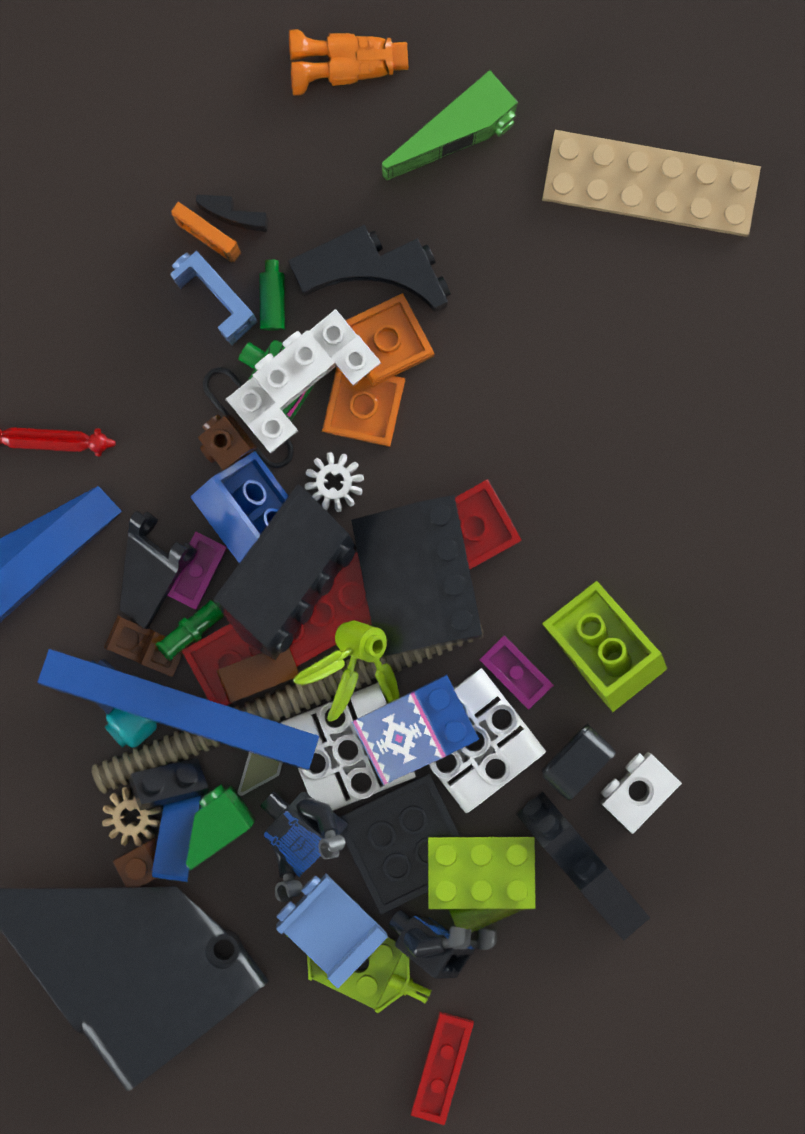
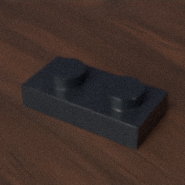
M198 757L131 773L129 778L140 811L206 795L209 788Z

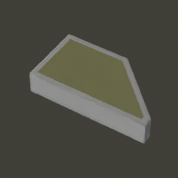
M249 752L237 795L243 796L279 776L283 763Z

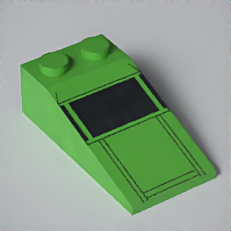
M489 70L382 162V176L386 180H390L485 141L495 133L500 137L514 125L513 119L516 117L515 112L518 102Z

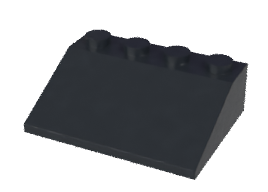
M297 484L213 600L244 642L276 660L281 652H285L290 647L293 636L301 624H305L311 618L314 606L322 595L325 596L330 592L334 585V579L340 570L350 564L354 557L356 546L349 533L304 487Z
M455 495L420 501L351 520L372 626L381 629L387 639L386 649L382 657L483 637Z

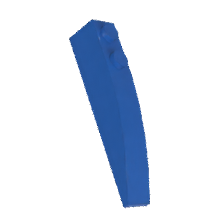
M99 486L0 538V623L122 513L120 508Z

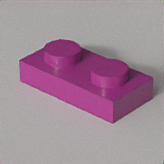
M195 531L189 544L197 549V554L179 574L167 596L197 610L228 547Z
M505 635L479 659L528 710L554 686Z

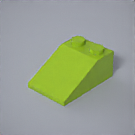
M598 581L594 582L542 623L591 688L612 712L667 670L661 652Z

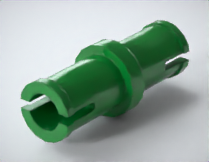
M209 600L207 604L188 619L182 618L178 622L179 626L160 642H157L156 646L161 654L168 661H171L174 656L189 644L200 641L202 639L201 635L218 620L222 619L224 615L220 608L212 600Z

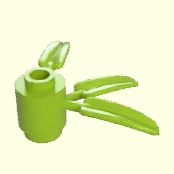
M354 620L341 624L336 631L335 642L340 650L331 653L296 675L293 680L299 685L319 681L342 669L345 664L343 659L351 656L348 668L342 674L327 717L328 721L338 719L349 703L359 677L358 672L354 671L357 659L374 662L377 668L375 677L387 703L399 698L398 685L391 666L387 663L382 665L380 661L387 645L385 633L377 627Z

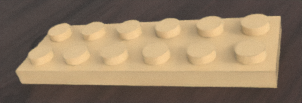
M555 130L542 201L747 237L750 232L761 166Z

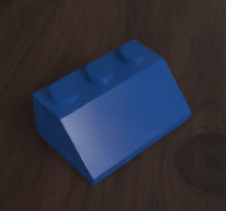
M256 451L213 476L190 497L240 563L289 496Z

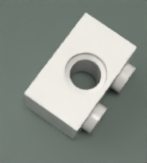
M649 752L644 756L638 753L625 767L629 772L620 781L614 778L601 791L604 798L600 803L632 834L682 784ZM635 781H643L647 786L646 795L639 800L632 799L629 795V787Z

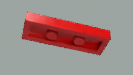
M444 1012L439 1013L411 1110V1116L445 1125L474 1021Z

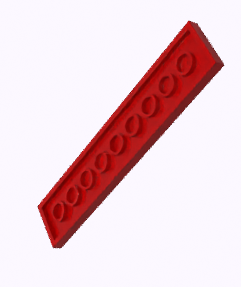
M488 479L455 497L469 570L522 541ZM358 552L354 554L350 564L342 568L335 577L334 585L330 592L325 596L322 595L314 606V612L308 622L301 624L294 634L289 649L296 667L336 645L335 634L341 624L354 620L372 625ZM231 624L182 650L208 700L225 706L231 703L228 702L216 670L262 653L244 642Z

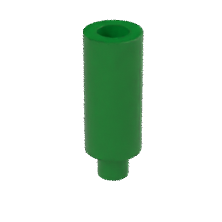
M265 260V272L259 273L260 330H285V273L279 272V260Z

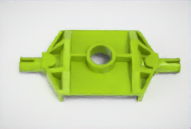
M389 937L368 957L369 965L367 968L361 971L356 970L338 989L327 979V974L307 955L308 980L313 979L375 1009L377 1013L402 995L406 996V994L425 1004L432 991L413 982V978L410 977L409 957L396 948V941Z

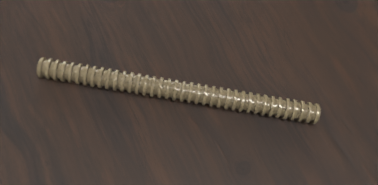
M457 642L381 657L380 661L382 665L385 663L389 664L393 671L401 672L402 667L406 665L408 668H411L412 663L416 661L420 664L423 662V658L427 657L430 660L433 658V654L437 653L440 656L443 654V650L452 651V646L458 645V647H461L463 643ZM350 659L346 660V664L342 669L326 678L305 685L296 684L292 687L290 684L285 685V690L281 691L278 688L273 695L268 692L265 694V698L260 699V697H256L255 702L250 703L246 701L244 702V707L240 708L237 705L234 709L280 722L281 717L290 718V713L295 712L299 714L302 708L309 710L312 704L319 706L324 699L327 702L331 701V696L336 695L342 674L348 668ZM357 659L354 671L359 674L356 684L357 689L362 688L361 684L365 682L367 685L372 684L371 680L376 678L375 672L377 668L374 662ZM176 730L173 732V736L164 735V740L159 741V739H155L152 745L145 743L140 750L138 747H135L130 754L126 751L123 752V757L119 758L117 755L112 757L113 761L111 762L104 760L101 766L94 764L91 771L99 791L106 794L109 788L116 790L121 783L124 786L128 785L131 773L168 765L172 762L177 763L182 758L188 760L190 759L189 755L194 754V756H198L201 750L208 752L213 745L215 748L220 747V742L185 731L180 733Z

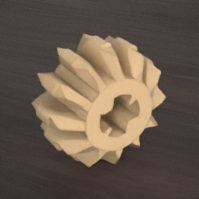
M126 786L122 788L123 799L116 793L110 795V799L116 807L111 805L103 807V811L113 815V817L103 820L102 823L103 826L115 825L116 828L109 834L111 839L121 832L123 833L121 845L126 846L132 835L135 845L139 846L143 840L141 833L148 839H152L155 836L149 826L160 827L161 821L152 818L151 815L160 813L162 808L157 806L140 811L135 795L132 797L131 790ZM126 808L129 811L135 808L139 811L140 815L137 816V819H141L139 824L135 821L130 824L124 819L128 815L124 813Z

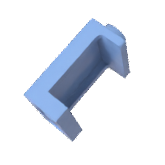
M197 251L191 256L187 252L172 265L174 271L170 275L180 289L192 278L199 277L232 314L218 326L221 334L231 345L258 323L251 310Z

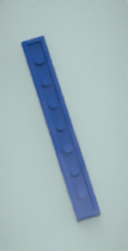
M51 649L48 650L37 682L39 685L309 771L320 737Z

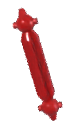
M14 427L4 431L0 429V444L3 443L10 448L81 452L89 448L95 452V456H101L102 452L107 448L116 446V441L107 438L105 434L101 433V429H95L94 433L90 436L81 431Z

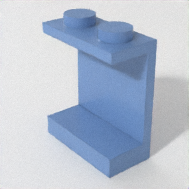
M325 873L321 879L314 876L303 887L301 891L305 895L296 904L290 901L276 916L280 920L276 924V930L281 934L284 932L327 974V979L338 989L388 936L387 932Z

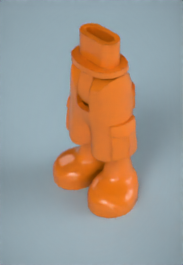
M289 30L290 60H302L306 57L326 55L329 58V62L321 63L291 62L293 95H303L310 82L321 78H329L332 86L350 85L358 82V80L378 78L385 75L390 76L396 70H408L407 42L392 43L391 38L355 36V34L328 33L326 41L314 40L306 37L301 30Z

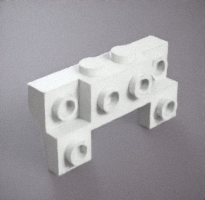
M336 309L311 330H307L302 335L299 331H296L282 343L285 347L284 350L275 357L270 353L254 366L258 371L253 374V377L226 398L228 403L270 453H273L276 448L298 432L297 428L282 410L337 366L354 386L371 370L381 364L375 354Z

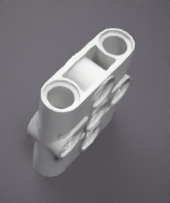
M482 668L456 686L454 690L474 730L483 735V745L477 750H470L464 747L452 753L456 758V764L450 771L444 772L438 769L436 761L428 764L465 813L470 812L546 752ZM497 696L500 698L499 701L494 703L479 716H474V714H476L479 710H481L488 703L494 700ZM499 709H505L511 715V722L504 729L496 728L492 724V716ZM519 726L522 727L520 731L498 747L497 744ZM492 759H500L505 764L504 773L498 778L489 777L485 771L486 764ZM470 764L473 765L472 768H470L468 771H466L463 775H461L459 778H457L454 782H452L451 784L448 783L449 780H451L453 777H455L456 775H458L461 771H463L465 768H467Z
M379 683L354 692L350 698L358 718L387 704ZM333 701L280 722L281 724L320 736L315 753L324 757L326 762L325 768L320 772H312L311 770L307 771L300 768L298 770L308 794L315 800L329 804L332 811L416 777L413 771L380 786L370 758L352 724L354 719L348 704L343 711L345 713V722L337 727L329 725L325 719L326 711L331 708ZM312 714H317L327 741L323 742ZM344 740H352L358 746V754L353 759H345L339 754V744ZM336 772H340L344 785L350 796V798L347 800L340 785V782L338 780V777L336 775ZM366 773L369 775L372 781L371 787L363 792L354 789L351 780L355 774Z

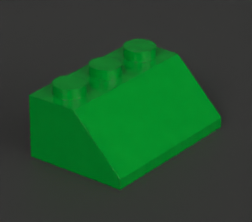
M221 784L199 801L201 808L194 816L186 862L190 870L250 829L255 822V816L241 796L237 795L233 785L224 789Z

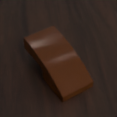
M117 616L104 646L105 649L171 677H173L183 654L181 651L171 661H168L156 646L157 642L166 637L165 635L149 628L144 629L139 624Z
M289 648L285 652H281L276 660L264 653H260L216 670L229 703L291 680L299 674Z

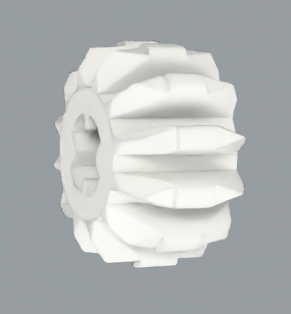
M330 452L327 453L329 465L324 466L319 458L314 460L315 465L320 469L319 473L307 469L306 475L315 478L316 482L306 483L305 489L313 490L318 488L319 491L313 494L312 497L318 501L324 496L325 499L322 507L326 511L329 508L330 501L333 500L336 512H341V499L344 498L350 507L355 504L354 500L348 495L349 492L362 495L363 490L352 486V483L364 481V476L360 474L350 476V473L359 467L358 463L353 462L345 468L347 455L342 454L338 464H334V456ZM329 474H332L334 477L343 476L344 481H340L341 485H343L341 490L337 491L335 488L327 490L325 488V484L329 483L326 480Z

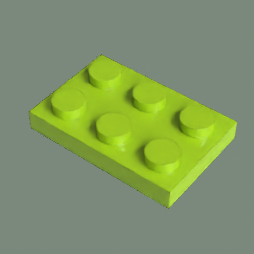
M535 837L428 838V909H535Z

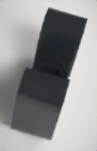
M587 723L543 768V778L558 793L570 801L610 761L616 751Z

